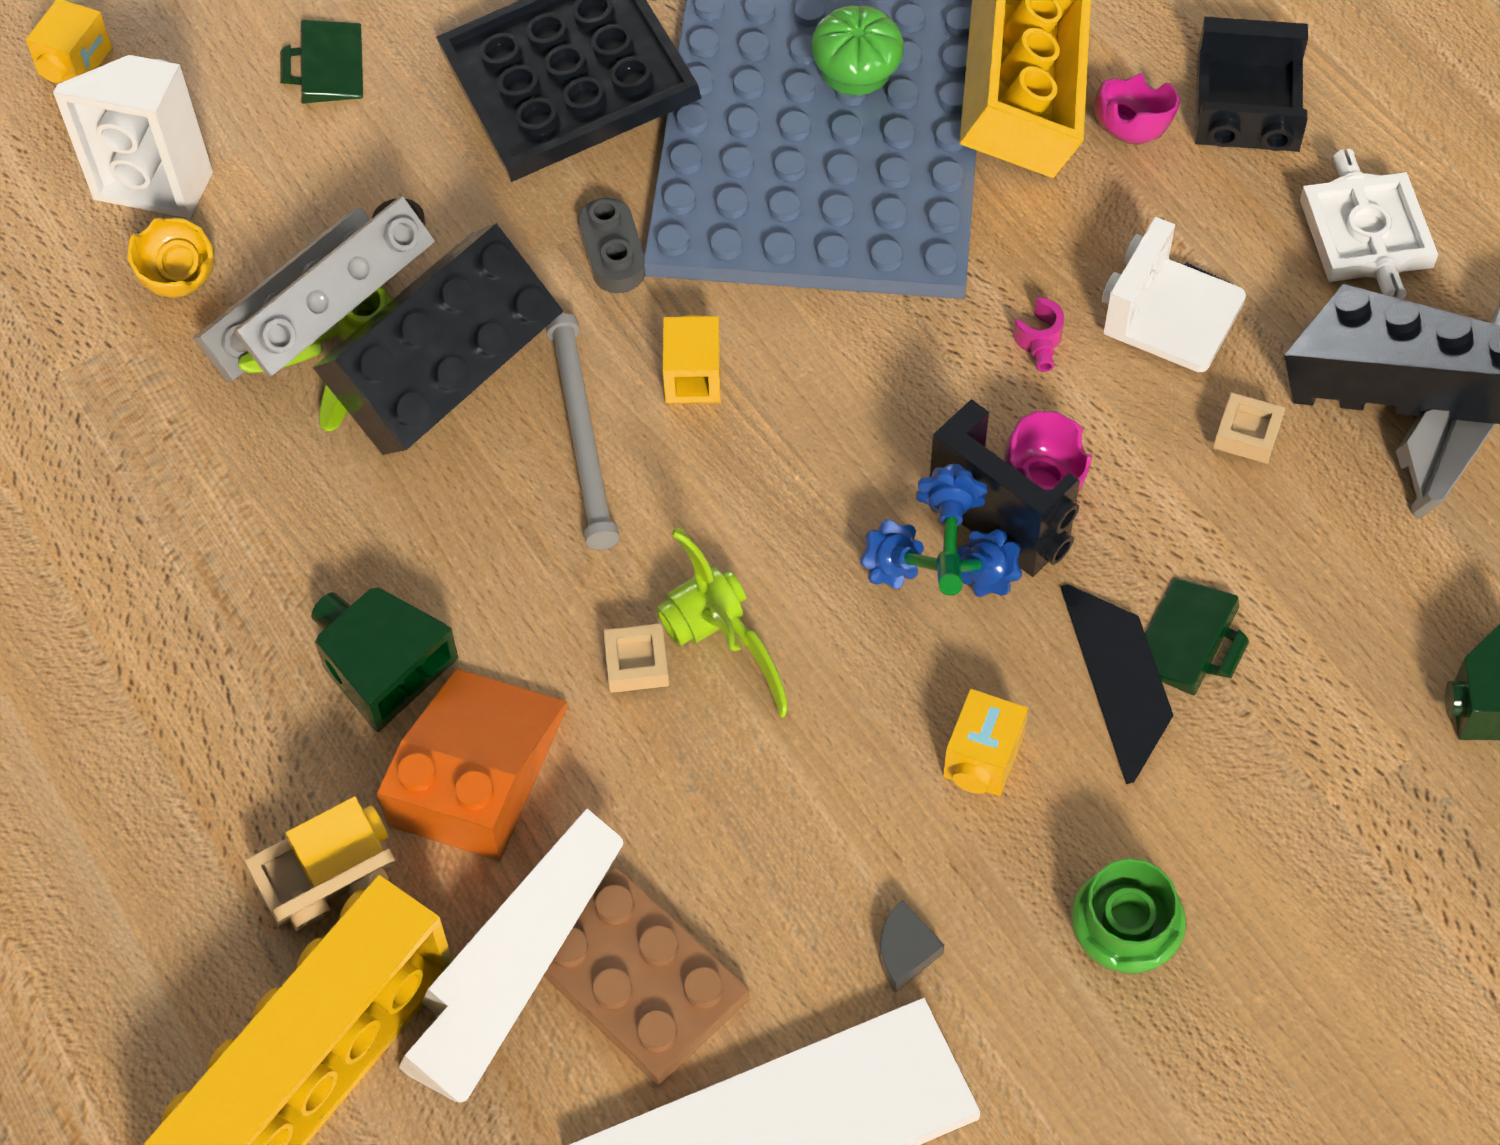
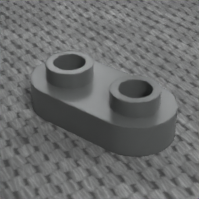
M601 198L588 203L579 215V225L582 242L595 283L601 289L611 293H624L635 289L645 277L644 253L630 209L623 202L612 198Z

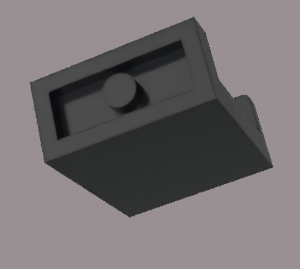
M1204 17L1197 53L1195 144L1300 152L1308 120V111L1303 108V58L1308 42V24Z
M971 399L933 434L930 477L937 467L944 468L949 464H960L963 468L973 473L975 480L985 483L988 486V492L984 495L985 505L971 508L965 512L961 524L971 532L981 531L983 533H990L996 529L1004 530L1007 535V542L1015 541L1021 548L1018 557L1020 568L1031 577H1034L1048 562L1052 565L1059 563L1068 553L1074 542L1071 531L1073 520L1079 511V505L1076 501L1080 480L1069 473L1052 490L1045 491L985 447L989 411Z

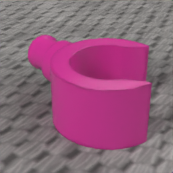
M1036 297L1034 315L1051 327L1045 330H1035L1026 323L1015 319L1013 337L1022 349L1032 352L1033 358L1036 359V369L1040 372H1047L1054 367L1052 356L1054 355V348L1058 346L1062 338L1064 313L1061 307L1054 301Z

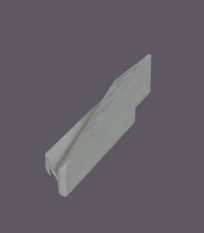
M1500 300L1491 323L1500 325ZM1430 410L1420 412L1396 449L1400 468H1409L1417 496V499L1411 505V509L1416 517L1422 518L1442 503L1496 424L1450 419L1449 411Z

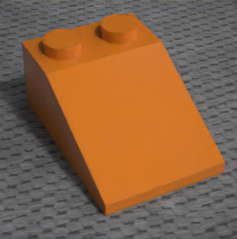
M456 668L401 740L377 791L387 826L501 861L565 714L567 701Z

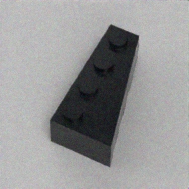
M1342 284L1284 354L1294 404L1314 405L1316 398L1339 400V405L1342 409L1363 411L1366 403L1396 406L1397 414L1419 416L1420 412L1442 410L1449 411L1450 419L1500 424V325Z

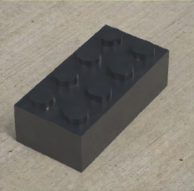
M495 223L470 233L312 368L382 455L405 451L564 311L502 229Z

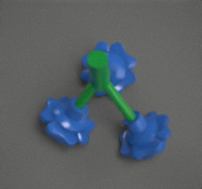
M949 464L944 468L937 467L932 472L931 477L921 478L918 481L919 490L916 492V500L928 504L933 512L939 513V522L944 526L943 552L937 558L921 555L924 546L922 542L914 539L916 529L913 525H899L893 520L885 519L881 522L879 531L873 529L866 534V549L860 557V563L862 567L870 569L868 579L870 583L876 585L885 583L892 589H900L904 584V578H915L918 574V567L938 572L939 589L945 595H956L962 590L963 584H972V591L977 597H983L990 593L1003 596L1010 592V582L1018 581L1022 577V570L1018 563L1021 548L1015 541L1007 542L1006 532L1002 529H996L990 533H983L981 531L971 532L968 540L969 545L960 546L956 553L957 526L963 522V514L971 508L985 505L984 495L988 492V486L975 480L973 473L963 468L960 464Z

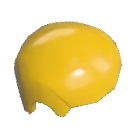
M154 218L148 227L139 234L133 233L128 240L127 261L139 283L159 297L179 298L197 291L214 270L215 258L212 243L201 227L184 218H165L164 220Z

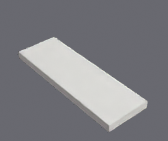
M922 998L570 1145H921L979 1120L980 1110L925 998Z

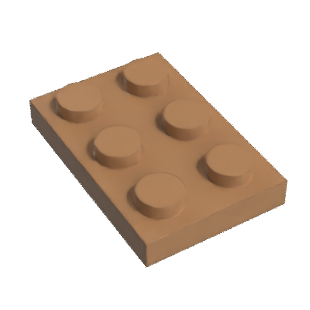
M617 867L601 880L543 975L658 1087L750 999L749 989Z

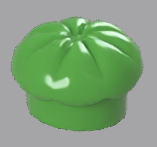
M851 5L835 9L818 23L811 39V52L817 67L821 71L823 80L829 87L843 94L863 95L880 89L889 80L890 75L898 68L902 61L904 42L898 25L887 14L873 7Z
M1126 858L1111 862L1081 886L1073 901L1071 920L1075 936L1089 958L1106 969L1123 974L1149 972L1171 959L1183 942L1186 932V914L1182 901L1175 890L1172 880L1163 870L1145 860Z

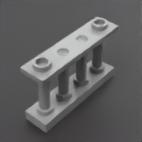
M403 196L398 197L371 220L361 207L352 209L196 334L193 339L225 381H234L245 372L238 366V360L247 353L251 354L267 377H271L431 246L435 240Z

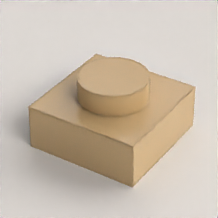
M1231 392L1213 448L1269 464L1286 407Z
M662 623L603 630L610 693L669 686Z

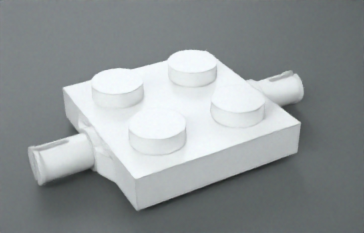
M1342 149L1332 157V162L1336 167L1339 178L1329 183L1303 186L1300 202L1329 282L1374 277L1378 281L1382 294L1403 300L1407 292L1402 284L1399 273L1434 268L1438 257L1437 249L1407 172L1382 176L1368 173L1363 174L1359 169L1354 151L1347 149L1345 154L1344 149Z

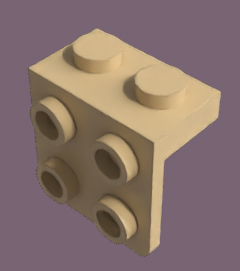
M287 839L244 860L278 928L291 922L296 932L328 916L331 910L328 902L347 892L351 896L359 889L363 888L366 890L378 875L389 880L386 872L392 868L395 862L390 849H387L312 888Z

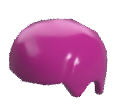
M1139 73L1126 80L1111 78L1103 81L1094 101V114L1102 128L1116 139L1127 144L1141 145L1160 138L1166 132L1178 111L1181 99L1170 83H1164L1161 87L1153 89L1146 84L1144 74Z
M1034 411L1020 418L1007 441L1004 461L1045 491L1052 490L1064 477L1071 473L1080 480L1079 492L1089 472L1092 455L1086 454L1083 448V429L1077 422L1059 412Z

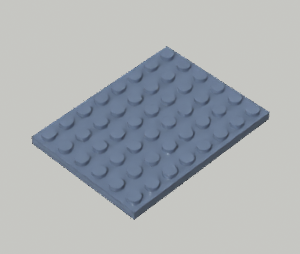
M686 0L678 53L698 83L701 99L668 113L644 258L645 276L965 299L976 150L960 145L959 141L972 0ZM854 5L876 8L894 20L901 31L904 42V55L900 65L880 89L869 94L849 95L832 89L823 80L821 71L812 56L811 39L818 23L829 13L840 7Z

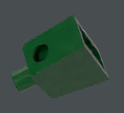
M379 587L369 589L352 605L348 604L336 593H328L316 603L312 610V620L324 629L315 640L324 669L369 725L378 733L458 659L452 629L449 626Z

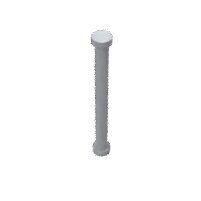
M560 314L546 327L548 338L555 344L588 522V527L584 531L585 542L590 549L603 550L615 546L619 542L620 536L617 525L611 522L576 343V337L580 332L578 320L571 314Z

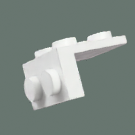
M1155 217L1144 236L1136 234L1133 237L1125 255L1124 264L1127 266L1122 274L1113 272L1106 284L1102 295V303L1108 305L1104 335L1193 371L1204 372L1210 367L1243 307L1246 293L1241 287L1170 260L1169 255L1175 224Z

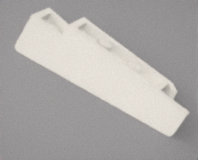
M586 809L428 988L422 1003L436 1014L438 1018L404 1055L398 1068L407 1076L454 1102L462 1103L469 1098L623 846V839L589 809Z

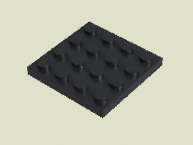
M519 0L436 36L447 63L511 182L701 99L698 83L646 0Z

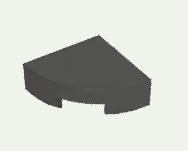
M903 900L895 906L887 917L882 930L880 946L883 972L895 992L944 953V944Z

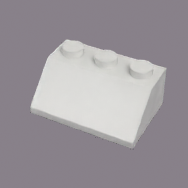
M127 55L57 84L53 94L93 200L191 219L213 174V170L180 64L170 63L162 59Z

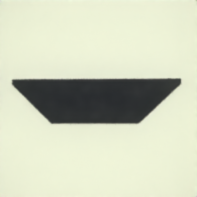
M1063 585L1061 589L1126 784L1134 783L1174 716L1139 616L1071 585Z

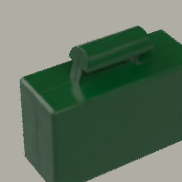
M302 20L300 48H291V45H288L280 51V83L301 85L302 104L363 98L361 24ZM301 55V77L291 76V56Z
M1176 577L1172 579L1145 631L1163 683L1194 696L1206 673L1232 678L1249 644V639L1242 631L1238 630L1236 632L1229 628L1239 609V598L1237 595ZM1224 637L1233 640L1221 666L1211 664Z

